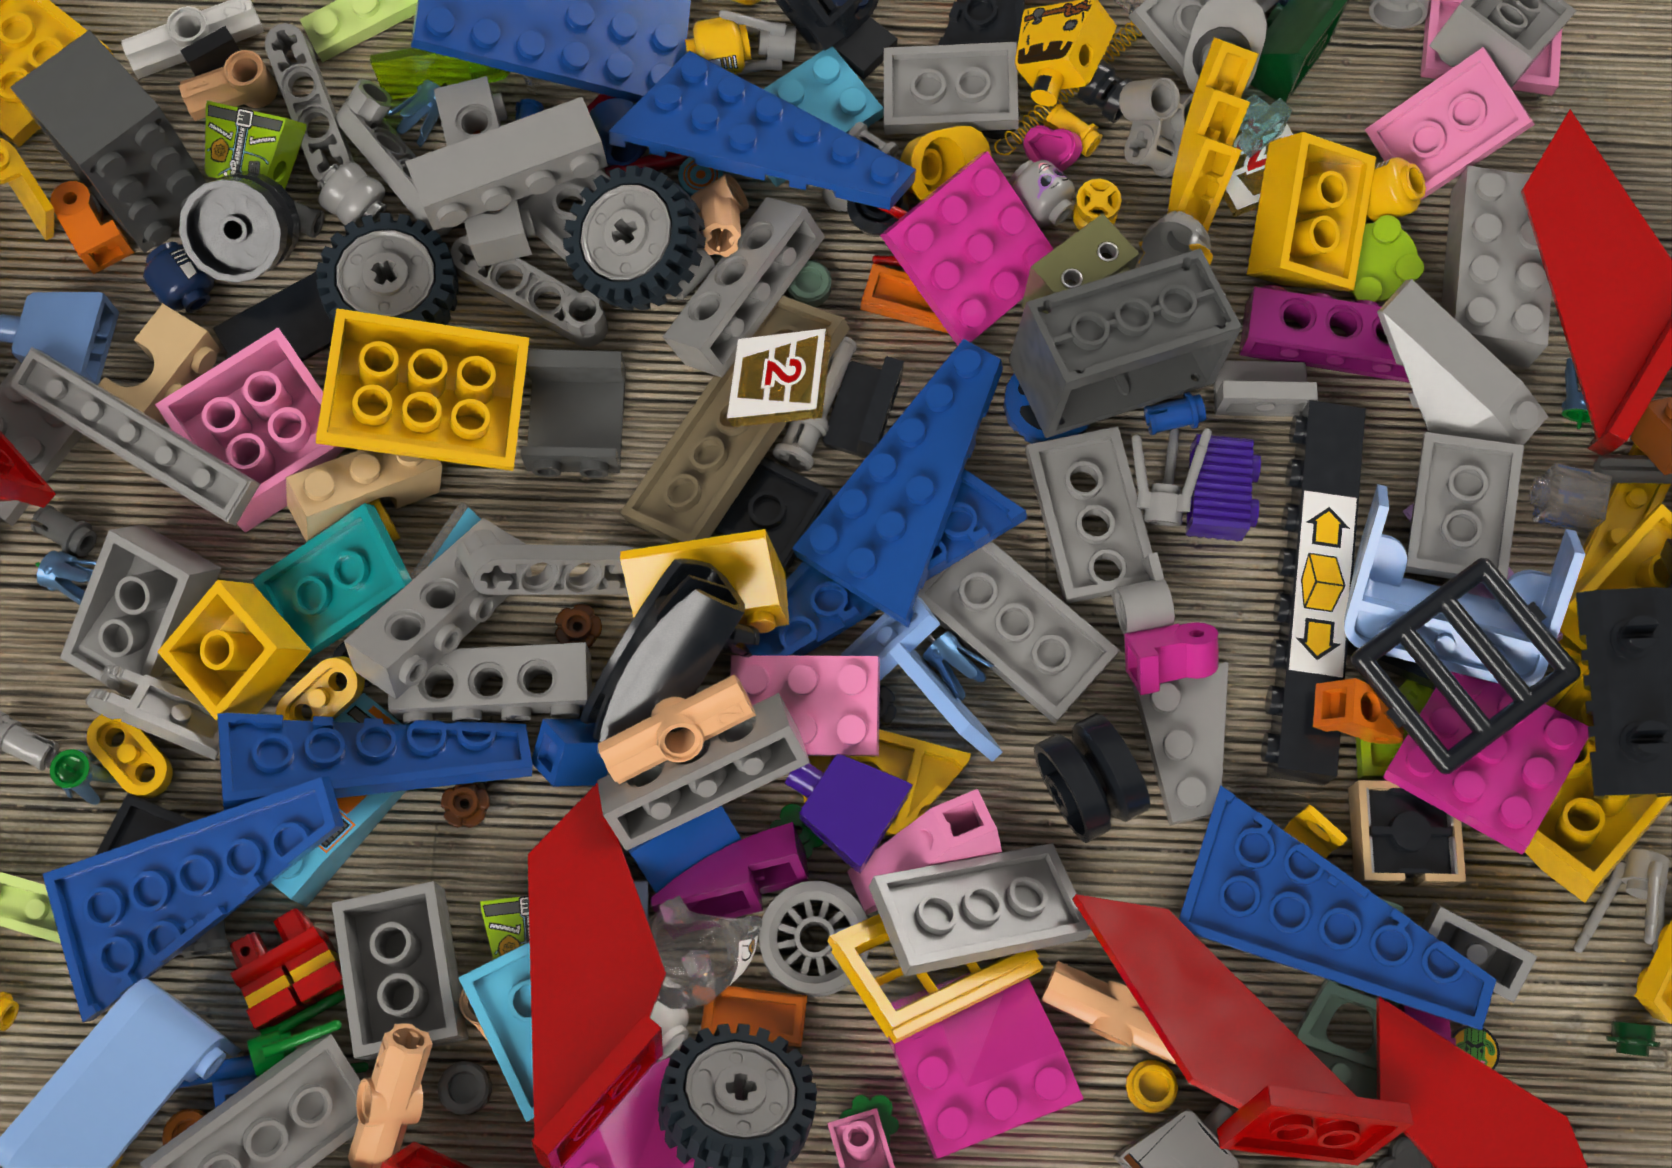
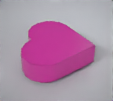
M1040 125L1031 128L1026 133L1023 148L1029 160L1033 162L1047 160L1063 172L1080 157L1082 142L1075 132L1064 128L1054 130Z

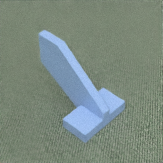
M918 595L913 606L914 614L909 628L884 613L841 653V656H879L880 681L899 664L964 739L992 762L1003 753L983 724L959 698L955 699L944 681L914 650L940 625V622Z

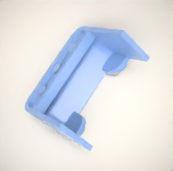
M1377 484L1358 548L1344 617L1345 634L1348 640L1357 648L1363 646L1441 587L1403 577L1407 565L1406 550L1398 539L1382 534L1389 511L1387 486ZM1565 529L1551 574L1535 570H1523L1515 573L1507 580L1527 605L1534 601L1547 618L1542 623L1556 639L1558 638L1585 557V552L1577 532L1570 529ZM1466 593L1458 599L1459 603L1529 687L1538 683L1544 677L1549 663L1497 600ZM1439 613L1417 630L1449 671L1498 683L1442 613ZM1401 643L1385 654L1386 656L1415 662Z
M142 979L121 996L0 1136V1166L2 1168H111L184 1080L192 1082L199 1077L204 1080L208 1079L221 1066L226 1058V1053L236 1057L241 1049L181 1001L149 979Z

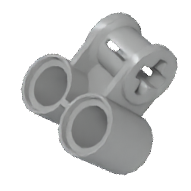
M1168 78L1136 80L1127 83L1123 87L1119 99L1120 109L1124 117L1133 122L1124 149L1125 159L1128 163L1136 166L1147 165L1153 168L1156 175L1164 178L1173 175L1184 125L1194 93L1179 94L1176 84Z

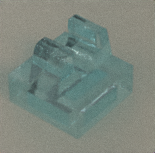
M1252 94L1246 99L1250 102V105L1240 126L1243 133L1238 147L1249 158L1283 133L1292 109L1281 98L1271 105L1256 94Z

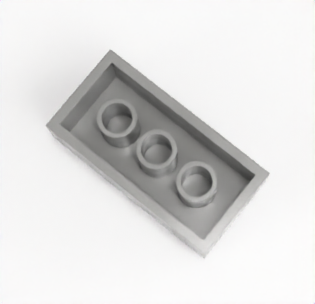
M1468 165L1451 191L1441 307L1503 364L1529 368L1548 346L1552 293L1521 193L1530 175Z

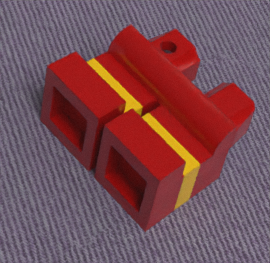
M298 908L286 912L273 921L284 943L272 950H267L260 934L256 932L247 934L230 944L237 967L230 975L235 984L241 989L249 1008L246 1012L253 1028L256 1030L277 1025L308 1007L307 1004L313 1005L344 988L339 955L327 933L314 927L304 912Z

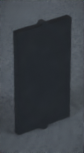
M317 272L213 327L214 332L227 352L225 360L276 328L280 329L302 362L330 347L334 325L331 323L320 299L316 282L318 279Z

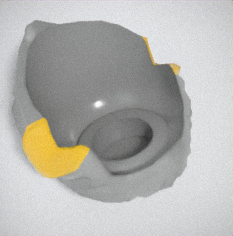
M1172 211L1164 214L1163 217L1146 230L1142 241L1139 242V246L1143 251V255L1138 262L1140 267L1200 248L1209 265L1212 263L1213 254L1211 253L1210 237L1198 220L1182 211Z

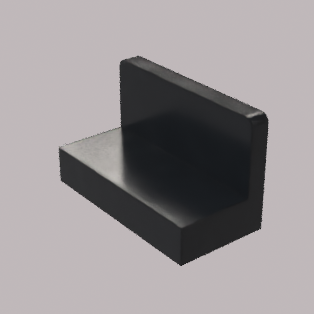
M886 356L882 369L855 361L849 363L828 422L829 429L823 437V445L825 447L866 458L874 447L876 448L879 441L883 438L902 381L904 361Z

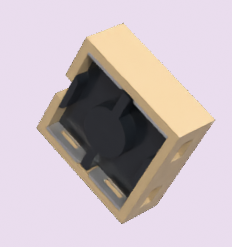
M1358 780L1348 787L1353 872L1356 881L1363 886H1396L1404 882L1405 878H1413L1414 887H1455L1466 882L1462 825L1460 820L1390 781Z

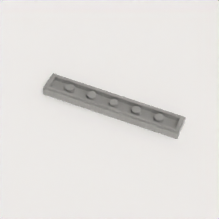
M31 347L7 387L229 524L236 526L260 485L259 482L36 348Z

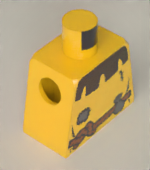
M1077 0L1024 9L1015 66L1031 86V98L1037 104L1053 106L1057 103L1060 90L1085 87L1091 82L1117 27L1098 0Z

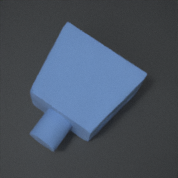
M33 292L26 297L21 316L0 314V341L13 343L11 347L12 354L21 363L31 347L98 385L119 311L102 292Z

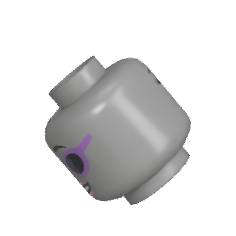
M1047 160L1026 161L1013 173L1008 181L1039 228L1048 226L1051 223L1055 226L1060 225L1070 216L1074 209V204L1071 203L1075 193L1074 183Z

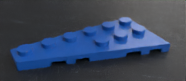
M330 776L310 780L43 873V879L82 1022L96 1019L114 1005L131 986L142 979L149 978L341 829L344 823Z

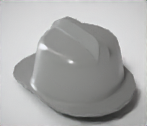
M1209 0L1202 6L1194 22L1183 66V74L1187 86L1193 93L1214 37L1259 54L1244 92L1248 89L1255 76L1267 30L1264 11L1256 0Z

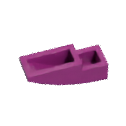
M791 822L761 831L728 845L699 861L651 897V906L666 934L724 920L705 915L736 918L763 911L762 894L786 889L795 884L809 881L806 851L794 823Z

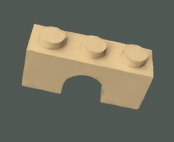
M162 303L134 339L144 353L154 361V368L149 378L137 386L123 387L104 377L98 386L159 423L164 424L166 420L155 404L211 370L221 349L207 330Z
M357 450L286 477L287 506L304 539L308 542L364 503L367 504L379 498L390 497L395 508L398 509L439 493L443 465L438 460Z

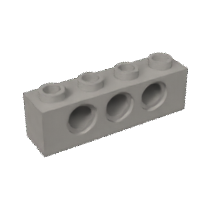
M487 76L434 89L447 146L478 135L472 134L475 131L484 130L481 132L484 133L500 127V121L508 119L501 92L492 93ZM519 199L510 202L509 205L498 212L490 213L488 210L464 221L469 245L478 268L532 255L528 237L535 236L536 231L530 209L521 210Z
M769 197L765 198L741 230V237L738 239V250L726 258L721 257L663 335L664 340L686 366L723 378L735 361L738 339L753 337L825 238L806 207Z
M482 518L344 640L354 671L395 699L399 698L409 687L418 684L434 664L445 654L454 651L461 640L480 622L486 621L493 614L495 608L509 596L481 594L475 589L457 555V547L460 541L470 537L475 530L485 529L492 531L495 538L501 544L525 543ZM531 567L525 573L527 577L532 575Z
M586 642L455 649L451 653L445 654L426 672L418 684L409 687L399 698L395 699L388 694V710L398 721L403 720V724L411 725L415 720L433 721V719L452 718L453 723L457 721L482 722V716L501 715V719L504 721L522 722L530 720L531 714L550 713V717L554 719L580 717V711H583L592 692L591 653ZM538 675L551 676L552 684L547 691L540 694L529 692V684L533 678ZM491 677L503 679L502 688L495 695L483 696L480 694L481 686L487 679ZM445 679L454 681L453 690L448 696L441 699L432 698L433 687L439 681Z
M779 693L753 705L756 716L704 741L699 754L689 761L681 763L667 760L620 785L613 780L610 774L597 780L603 816L626 851L810 763L800 731Z

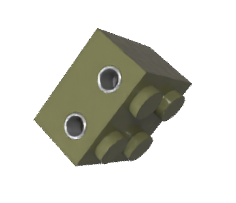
M1102 213L1031 266L1022 307L1025 308L1028 301L1135 269L1140 253Z

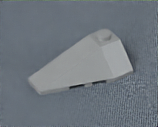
M1412 279L1405 280L1377 311L1396 364L1404 366L1413 390L1408 393L1413 408L1420 409L1428 430L1427 432L1524 445L1549 417L1526 385Z

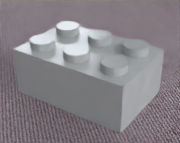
M432 881L333 902L332 910L354 1058L364 1061L376 1060L384 1033L391 1031L394 1024L400 1023L413 1024L416 1028L428 1032L433 1043L432 1047L469 1039L466 1018H464L459 1007L461 987L458 978L445 889Z

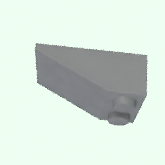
M1463 0L1429 46L1438 52L1443 62L1452 67H1455L1484 47L1512 88L1577 10L1563 0Z
M144 524L109 530L60 658L101 681V673L109 665H116L142 676L148 674L159 679L168 664L157 651L217 581L221 567Z

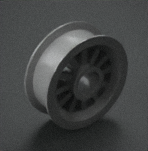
M807 881L785 889L772 900L761 920L759 945L767 970L781 986L795 994L807 995L808 997H823L835 994L851 984L832 954V948L829 944L820 952H810L802 946L800 938L802 933L812 926L823 928L830 936L846 929H833L844 918L849 926L868 919L856 898L835 884L823 881ZM811 903H822L818 917L813 916ZM801 905L805 907L807 918L804 920L794 910ZM829 906L839 911L829 921L825 919ZM787 915L797 925V928L782 924ZM778 932L795 937V939L777 943ZM796 948L797 950L784 961L780 951ZM869 950L859 954L864 963H866ZM803 957V966L801 972L798 973L791 966ZM825 958L836 968L835 971L829 974L825 972L823 962ZM812 961L817 964L819 976H807Z

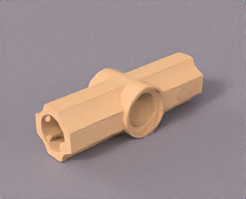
M734 674L687 699L681 697L663 699L656 704L652 710L651 717L598 743V749L611 777L620 785L667 760L682 763L693 759L701 751L704 741L756 716V713L744 687ZM678 727H684L683 729H681V730H679V731L670 732L672 729H675V728H678Z
M1056 962L1040 1000L1042 1004L1088 1024L1089 1030L1105 1039L1126 1047L1134 1045L1153 1056H1158L1173 1065H1177L1126 985L1114 981H1107L1106 983L1090 976L1084 971L1070 967L1068 964Z
M394 1024L391 1031L384 1033L372 1076L370 1078H363L360 1081L356 1100L358 1124L348 1154L351 1168H380L382 1162L400 1151L407 1126L415 1125L420 1120L423 1109L421 1081L433 1043L428 1032L416 1028L413 1024Z

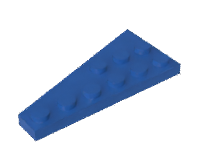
M418 0L411 47L637 103L686 54L685 39H687L691 0Z
M688 51L608 131L609 144L625 148L627 142L649 147V154L666 157L668 152L693 157L695 165L764 181L766 175L789 180V187L806 190L808 185L833 190L836 198L890 210L915 181V168L691 51Z
M963 339L879 441L876 448L874 447L793 546L792 549L796 557L909 628L914 614L913 606L919 589L924 587L928 576L927 568L935 546L939 545L962 483L961 475L966 461L972 456L976 445L975 437L981 420L987 415L1003 371L1001 359Z
M964 468L961 475L962 483L939 545L935 546L930 559L926 581L1027 520L1026 510ZM803 561L786 580L789 625L775 627L774 630L767 633H759V645H745L752 655L804 656L879 609Z
M1220 785L1179 920L1195 936L1482 1031L1497 979L1446 943L1434 937L1402 912L1390 906L1358 881Z

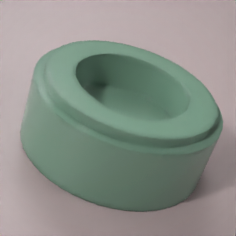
M808 260L786 290L787 295L791 299L813 307L822 305L831 293V275L828 269L820 262Z

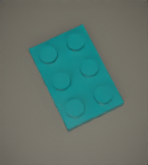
M366 503L252 579L256 588L312 650L301 663H304L367 621L412 581L375 506Z

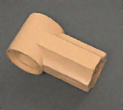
M249 50L237 51L230 55L224 67L186 79L178 85L189 114L195 121L206 117L207 101L234 107L245 104L248 107L261 108L270 104L278 92L277 82L260 56Z
M724 174L691 195V199L697 204L700 210L698 215L704 220L705 229L699 231L706 238L705 248L703 249L708 255L717 254L726 258L738 250V239L741 237L740 214L748 209L749 204L738 182L730 174Z

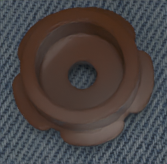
M576 604L572 609L564 608L555 620L557 625L555 636L560 644L586 642L589 648L595 643L602 632L601 619L594 615L593 608L585 604ZM576 623H581L582 629L575 631L573 626Z
M477 783L459 784L453 788H447L441 798V807L445 810V820L457 828L462 826L472 828L479 825L485 819L487 809L490 806V797L484 788H479ZM468 800L469 806L465 809L461 808V802Z

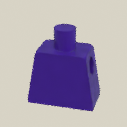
M836 754L825 772L811 764H807L790 772L785 781L786 785L808 798L799 812L800 821L860 874L910 796L913 786L903 779L841 754Z

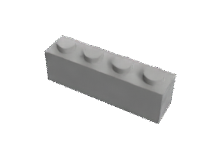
M583 97L573 99L405 161L433 231L443 227L457 226L467 218L488 210L497 211L503 209L510 202L531 194L539 195L546 193L558 184L575 178L589 177L599 169L608 166L602 141Z

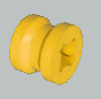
M1100 178L1091 179L1079 188L1072 212L1073 222L1079 230L1101 215V213H1092L1091 211L1094 209L1102 210L1109 221L1115 225L1122 202L1121 193L1117 186L1108 180Z

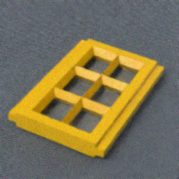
M880 914L830 935L827 940L832 948L831 952L885 1036L887 1038L890 1037L894 1044L1041 972L1043 969V965L1038 960V953L1035 950L904 977Z

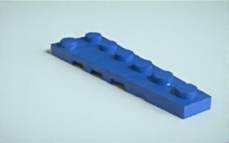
M217 714L224 810L319 777L330 776L336 798L532 776L533 765L526 724L459 721L444 723L432 720H415L411 725L383 724V719L364 718V723L334 722V717L313 716V721L283 720V715Z

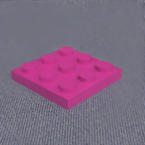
M988 151L977 155L880 234L885 244L957 346L963 339L972 342L1022 300L1031 266L1054 250Z
M1451 672L1488 719L1513 702L1512 698L1499 683ZM1435 688L1420 716L1449 750L1472 731L1441 692ZM1544 704L1456 771L1447 775L1440 773L1408 734L1383 778L1523 855L1588 740L1587 727L1589 726Z

